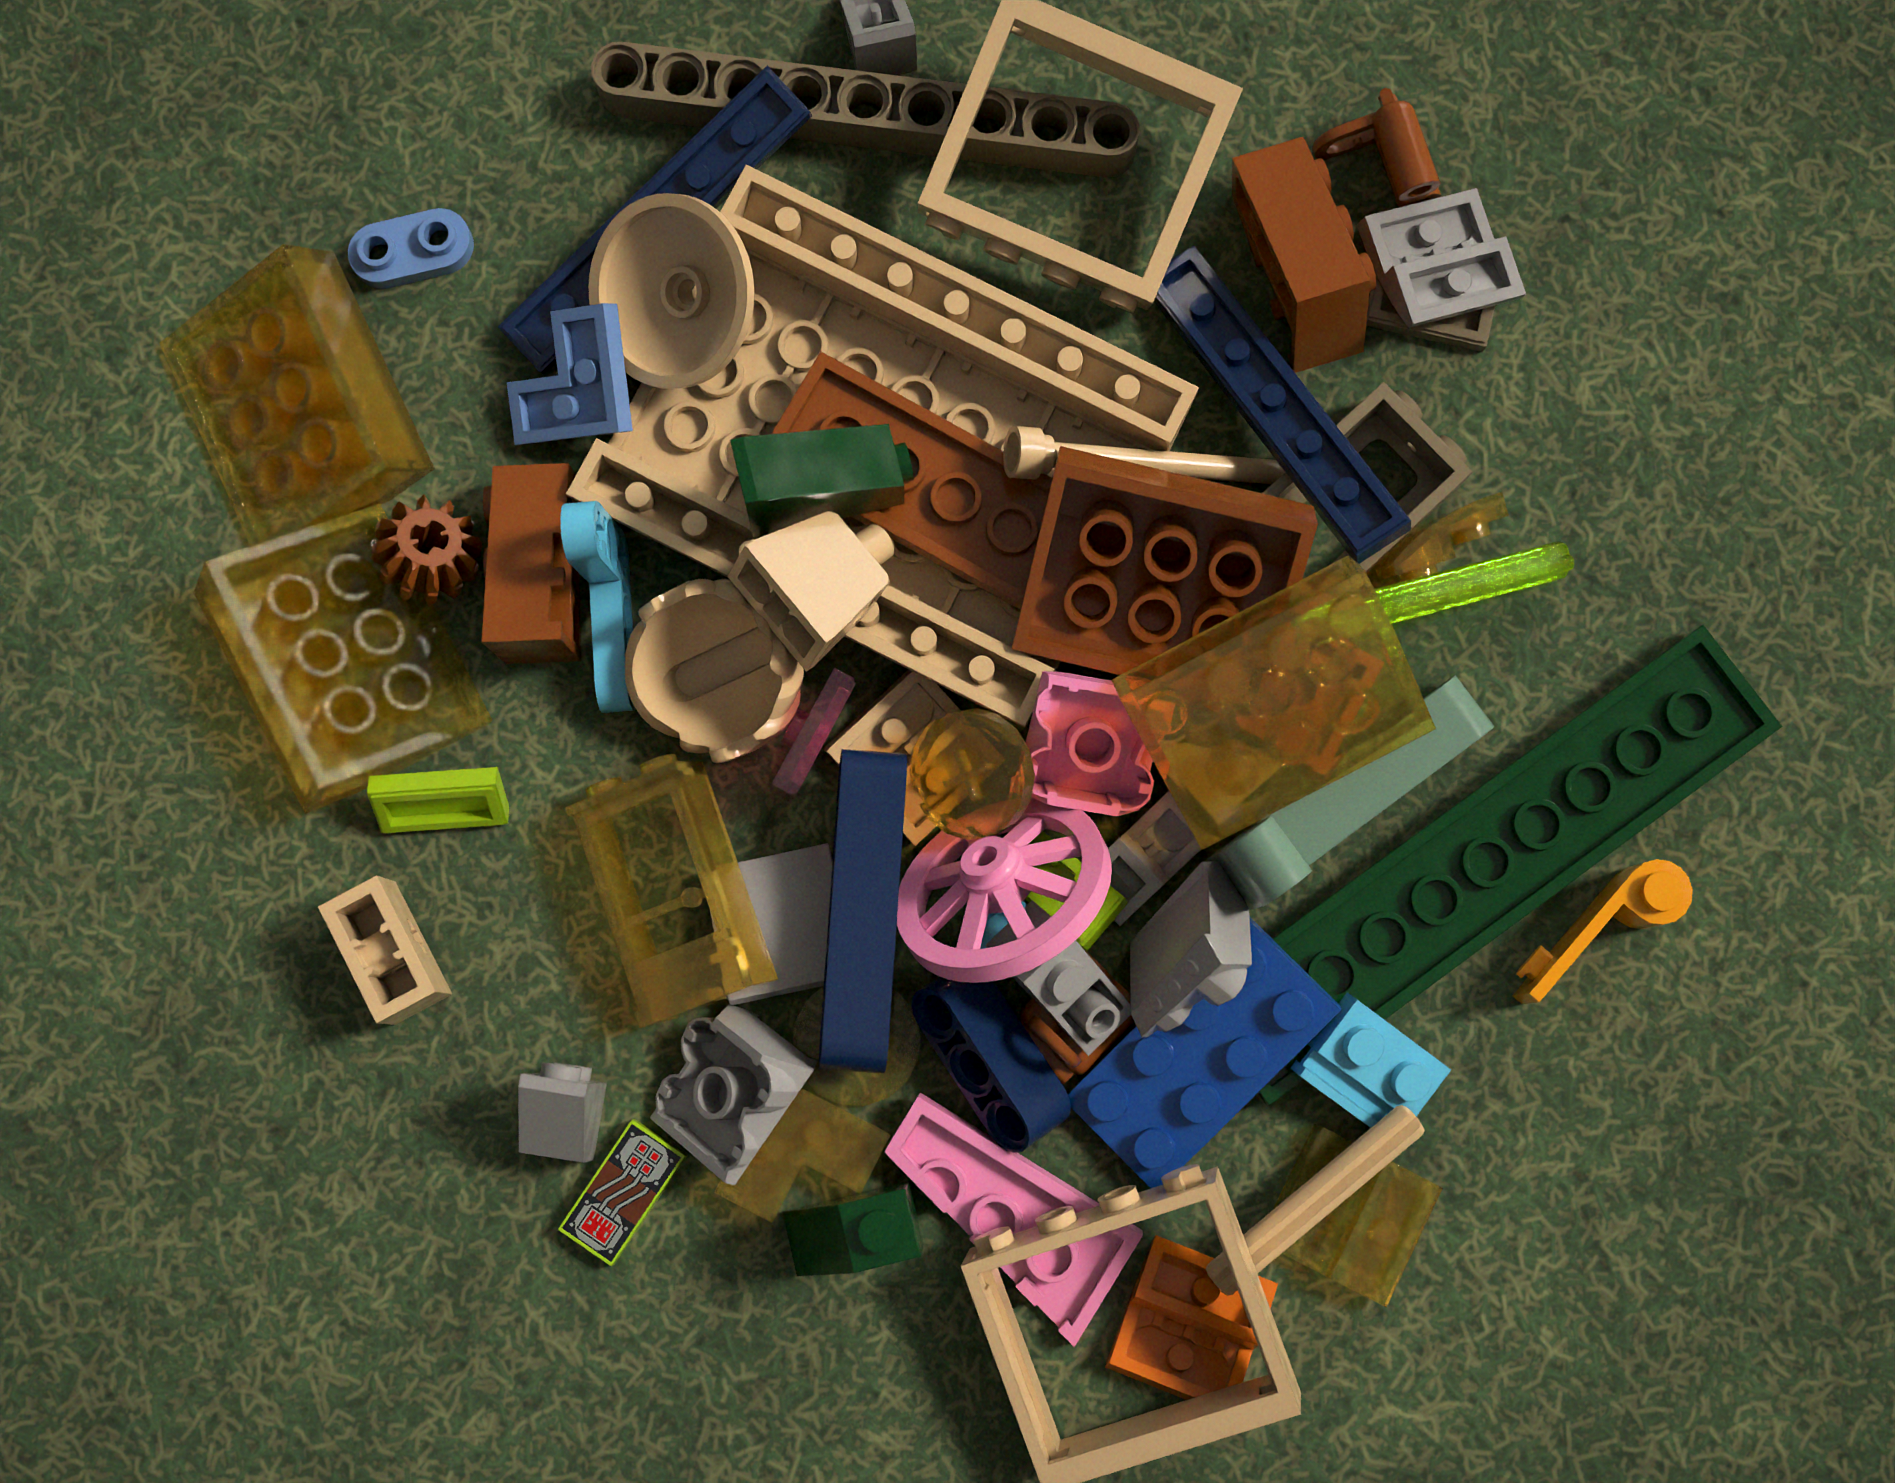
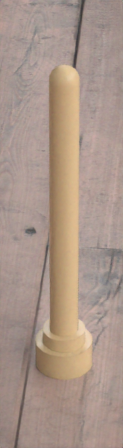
M1012 426L1006 435L1003 451L1006 475L1009 478L1035 480L1040 474H1049L1052 468H1055L1060 446L1204 480L1272 485L1285 473L1280 464L1272 459L1054 442L1051 435H1044L1043 431L1036 427Z

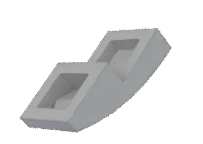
M1176 786L1171 788L1126 833L1108 848L1112 866L1110 886L1122 894L1128 901L1125 908L1114 919L1119 926L1220 832Z

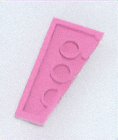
M922 1093L916 1098L884 1151L943 1213L947 1212L970 1236L969 1240L973 1244V1240L976 1237L1000 1227H1010L1012 1234L1036 1227L1035 1219L1060 1207L1072 1206L1074 1212L1078 1213L1099 1206V1203L1019 1153L1006 1151L990 1135ZM1130 1224L1000 1268L1016 1283L1015 1287L1034 1307L1037 1305L1058 1326V1331L1075 1347L1141 1240L1143 1230Z

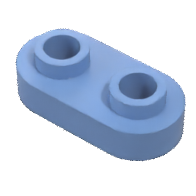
M436 208L364 226L355 233L349 243L348 260L354 272L365 284L378 289H387L458 271L471 258L474 240L470 229L460 215L448 209ZM440 230L448 232V238L443 244L436 246L429 244L433 233ZM375 246H388L387 253L383 258L378 260L369 259L370 252Z

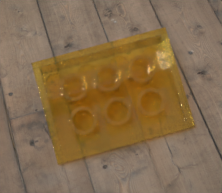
M282 244L159 343L257 560H265L392 500L435 469L334 252Z
M381 504L205 561L193 592L305 814L367 789L369 776L396 774L491 724L493 721L434 606L429 607L426 603L423 592L415 591L411 598L403 602L399 596L401 582L382 585V581L379 579L382 565L375 564L371 559L372 545L379 541L375 537L376 525L381 521V518L388 519Z
M1349 555L1112 679L1123 706L1201 850L1436 729L1395 630L1365 570Z

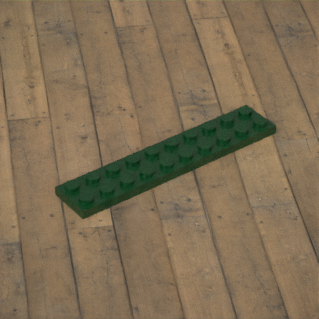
M1701 625L1272 939L1338 1004L1348 992L1385 1020L1783 726L1706 627ZM1308 1044L1258 1092V1095L1266 1105L1272 1104L1304 1080L1291 1069V1066L1296 1060L1299 1063L1311 1049Z

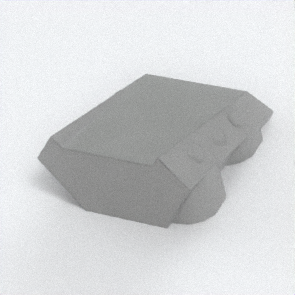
M1218 861L1201 862L1130 941L1131 1015L1141 1037H1149L1157 1030L1167 1032L1181 1025L1189 1016L1193 1005L1202 999H1205L1211 1005L1219 1006L1235 998L1246 981L1247 968L1252 965L1249 908Z
M729 1004L716 1018H695L687 1024L681 1038V1052L686 1063L679 1074L669 1075L662 1080L656 1093V1109L650 1119L724 1183L735 1185L814 1071L818 1060L804 1055L757 1018L759 1015Z

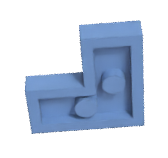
M601 303L550 311L558 375L507 382L515 445L633 431L617 304Z

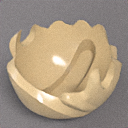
M696 579L688 581L653 598L639 609L638 613L642 620L633 629L625 653V683L634 707L652 728L668 736L680 738V747L686 752L710 753L713 763H724L751 753L772 741L786 729L799 706L804 669L770 629L765 618L755 611L731 580L719 579L712 581Z

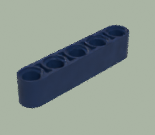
M841 749L819 1042L820 1070L883 1074L886 1071L907 778V754Z

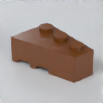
M1304 136L1232 158V197L1256 267L1263 265L1278 298L1269 302L1274 319L1276 321L1286 318L1290 325L1292 339L1291 354L1288 355V360L1294 373L1364 352L1369 292L1376 289V275L1371 259L1367 253L1358 254L1353 243L1354 232L1348 210L1344 205H1335L1331 196L1332 188L1328 168L1322 158H1313Z
M569 463L493 466L492 485L485 486L483 490V511L485 521L489 524L488 547L484 550L483 558L485 596L482 643L506 664L581 661L580 574L568 563L561 537V507L565 503H577V501L566 495L576 476Z

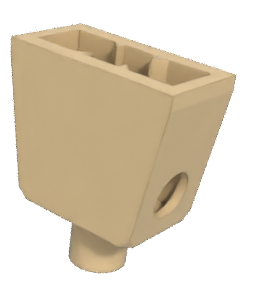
M827 511L752 540L744 546L727 577L755 611L765 618L770 629L807 672L868 613L890 583L888 574L881 567V564L893 556L894 546L890 536L882 527L871 524L854 534L838 514Z

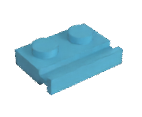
M1347 992L1339 1002V1005L1342 1007L1341 1011L1309 1042L1308 1045L1311 1049L1300 1063L1296 1060L1291 1069L1370 1128L1396 1106L1403 1105L1417 1116L1451 1069Z

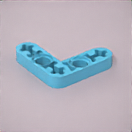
M598 501L565 503L561 507L560 515L564 553L568 563L589 582L594 681L599 710L601 713L633 711L635 707L625 683V653L633 631L629 552L623 530Z

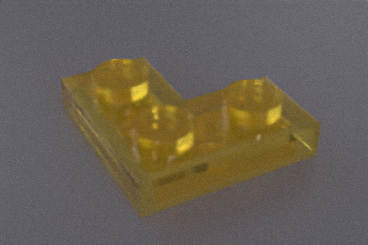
M801 1088L737 1183L730 1185L720 1180L714 1193L771 1223L775 1221L803 1164L861 1194L891 1133Z

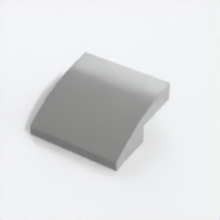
M1477 188L1367 215L1357 224L1376 275L1392 305L1408 328L1518 300L1526 295L1507 237L1494 239Z
M828 843L703 870L720 964L731 1006L824 985L832 872V854Z

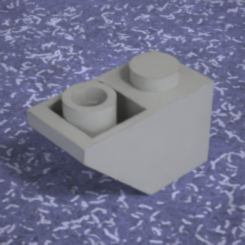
M1033 900L1024 908L1035 929L1051 917ZM1008 923L985 947H995L1016 940L1017 937L1010 924ZM1076 940L1044 964L1013 976L1015 981L1088 1056L1131 1015L1130 1003Z
M542 1062L540 1073H521L518 1085L519 1153L582 1163L593 1161L607 1083L591 1081L592 1068L557 1062Z

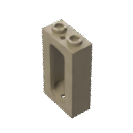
M1385 382L1381 383L1336 426L1358 454L1370 443L1382 442L1413 472L1416 478L1415 486L1397 502L1410 518L1411 530L1358 565L1345 550L1308 586L1305 587L1301 583L1294 611L1314 622L1447 500L1473 472L1465 464L1467 458L1462 449L1451 438L1445 435L1438 437L1421 420L1423 414L1416 402L1401 390L1394 392ZM1286 472L1262 493L1304 504L1307 502V499Z

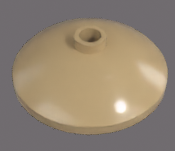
M663 193L646 196L629 204L614 217L603 232L595 249L589 273V304H617L625 371L628 375L644 384L658 388L676 389L692 387L716 376L736 356L751 323L754 306V280L750 260L739 234L727 218L716 208L688 195ZM694 284L696 285L697 289L696 300H694L692 296V288Z

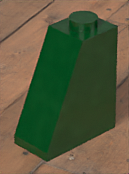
M889 424L746 436L730 440L753 539L768 535L827 511L838 514L842 519L904 504V483L914 481L906 443L894 445Z
M909 1181L782 1212L797 1276L857 1273L919 1258L922 1255L924 1243Z

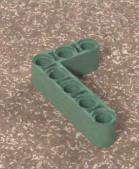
M1455 675L1225 844L1206 860L1208 862L1218 861L1249 910L1263 907L1311 873L1312 869L1309 865L1459 755L1495 726Z

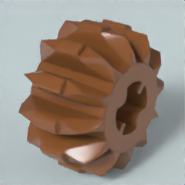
M423 494L417 499L415 511L398 501L392 508V519L381 518V521L376 525L375 537L379 541L372 545L371 559L375 564L382 565L379 579L382 581L383 586L401 582L399 596L403 602L411 598L415 591L423 592L424 600L431 607L437 602L439 590L455 600L461 594L462 581L472 582L477 576L479 565L475 559L481 555L482 542L479 537L471 535L474 526L471 515L452 518L454 506L451 500L442 504L439 510L430 508V502ZM426 547L431 548L428 554L422 553Z

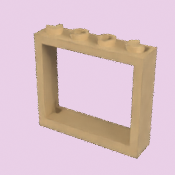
M1001 0L918 201V213L928 217L925 222L926 226L942 232L943 236L960 240L962 232L985 241L983 251L997 259L1017 265L1020 257L1044 266L1041 275L1058 285L1076 289L1078 282L1098 289L1102 291L1099 300L1110 307L1115 308L1117 306L1131 313H1134L1136 306L1148 310L1153 304L1243 88L1039 0ZM1010 33L1208 117V121L1142 277L945 194Z
M1198 1164L1187 1165L1162 1176L1163 1185L1139 1193L1135 1185L1120 1187L1098 1198L1099 1206L1078 1213L1074 1212L1072 1206L1060 1207L1035 1219L1036 1227L1012 1234L1008 1226L1000 1227L981 1234L973 1240L975 1247L969 1249L961 1264V1269L1040 1483H1082L1301 1415V1391L1218 1166L1201 1172ZM1205 1200L1268 1375L1060 1439L998 1268Z

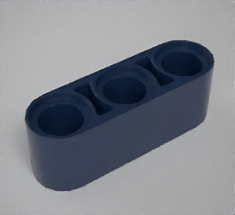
M939 977L914 994L911 1006L913 1016L919 1028L990 1136L999 1146L1009 1152H1023L1069 1117L1071 1106L1064 1086L994 981L969 983Z

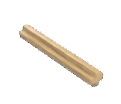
M1403 1105L1396 1106L1243 1234L1257 1274L1424 1134L1425 1130L1422 1123L1409 1108ZM1223 1251L1207 1265L1206 1271L1220 1291L1228 1296L1233 1295L1237 1291V1287Z

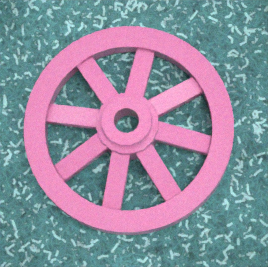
M1032 797L1003 800L979 808L943 829L929 841L912 861L899 887L897 911L899 933L914 958L924 968L948 980L969 983L991 982L1030 971L1054 958L1069 947L1097 916L1105 901L1111 882L1112 866L1109 850L1093 820L1081 809L1076 810L1047 805ZM1044 829L1060 832L1067 836L1029 844ZM1009 832L1003 838L997 837L999 834ZM962 855L960 861L954 862ZM1082 856L1081 871L1077 882L1032 867ZM953 885L925 913L932 890ZM1031 891L1064 902L1052 917L1036 929L1021 903ZM967 903L956 948L944 945L932 938ZM1003 912L1017 939L999 946L980 949L988 915Z

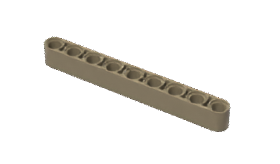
M612 42L603 46L595 54L591 63L592 78L604 107L613 115L622 118L703 128L731 101L730 98L735 92L744 89L768 65L797 98L811 96L820 101L814 108L809 110L812 117L790 137L791 139L936 157L967 85L629 42ZM621 74L637 76L634 82L627 87L615 88L610 86L614 78ZM682 81H691L697 84V87L687 95L677 96L670 93L671 89ZM988 87L959 159L1098 177H1116L1126 172L1133 163L1140 133L1139 121L1132 110L1116 102ZM866 103L876 105L881 109L877 115L871 118H859L851 113L856 106ZM922 111H932L942 117L938 123L931 126H922L912 120L916 114ZM991 118L997 120L1003 127L994 133L985 134L977 131L973 125L981 119ZM1042 126H1053L1058 128L1064 135L1055 141H1045L1038 138L1034 131ZM1104 133H1112L1123 139L1125 144L1116 149H1108L1098 144L1095 138Z

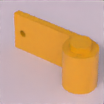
M1659 859L1621 870L1609 881L1550 952L1540 945L1516 972V975L1520 978L1524 976L1528 978L1512 996L1521 1004L1540 1002L1612 917L1630 928L1638 929L1677 921L1686 914L1692 902L1693 889L1689 877L1681 867L1670 861Z

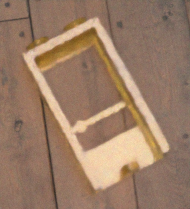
M676 754L660 756L639 766L641 776L624 783L621 777H614L592 784L585 788L586 799L565 807L568 817L573 816L638 1009V1012L634 1014L639 1028L679 1018L678 1014L721 1002L727 999L726 996L735 992L778 980L703 761H678ZM670 794L702 888H686L682 892L681 897L643 911L611 818ZM706 898L717 931L657 954L647 921L684 906L689 908L697 907Z

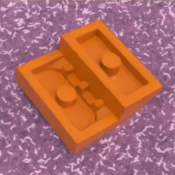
M1155 1235L1142 1264L1105 1368L1185 1400L1243 1383L1252 1352L1258 1347L1238 1290L1233 1295L1227 1296L1220 1291L1208 1276L1206 1271L1207 1265L1215 1258ZM1258 1276L1271 1309L1278 1283Z

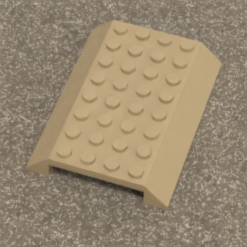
M746 165L720 211L739 234L746 248L753 273V313L742 346L732 361L720 373L704 383L676 389L658 388L641 383L630 403L633 431L614 433L608 444L596 438L566 495L577 502L598 501L613 520L727 577L744 546L755 540L753 539L730 440L746 436L771 434L820 351L1004 451L1006 435L1012 426L1040 428L1044 435H1051L1054 442L1170 451L1199 387ZM696 285L692 289V296L694 300H696L697 296ZM1052 468L1051 472L1046 475L1052 478L1055 468ZM851 516L842 518L854 534L867 527L866 524ZM891 539L894 546V554L890 559L881 564V567L888 574L890 583L874 606L844 637L1025 728L1033 713L1042 671L1057 672L1062 661L1013 650L1012 645L1021 610Z

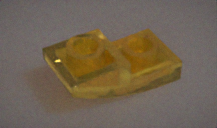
M1499 492L1463 505L1437 517L1416 530L1396 546L1376 568L1378 579L1383 580L1399 575L1403 587L1438 577L1439 573L1436 564L1456 558L1450 534L1454 545L1492 535L1488 523L1509 516L1503 493Z

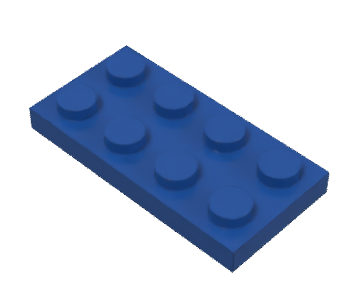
M1251 917L1252 965L1247 968L1246 981L1235 998L1219 1006L1211 1005L1205 999H1202L1193 1005L1189 1016L1181 1025L1167 1032L1157 1030L1149 1037H1141L1136 1026L1068 1094L1071 1108L1150 1188L1163 1185L1162 1176L1183 1167L1342 1009Z

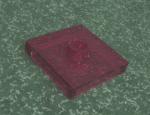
M834 668L810 714L801 709L797 710L781 740V743L791 749L771 785L770 793L787 802H790V800L794 801L856 684L853 682L855 678Z

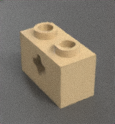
M376 875L318 906L377 1024L396 1025L452 995L395 881Z

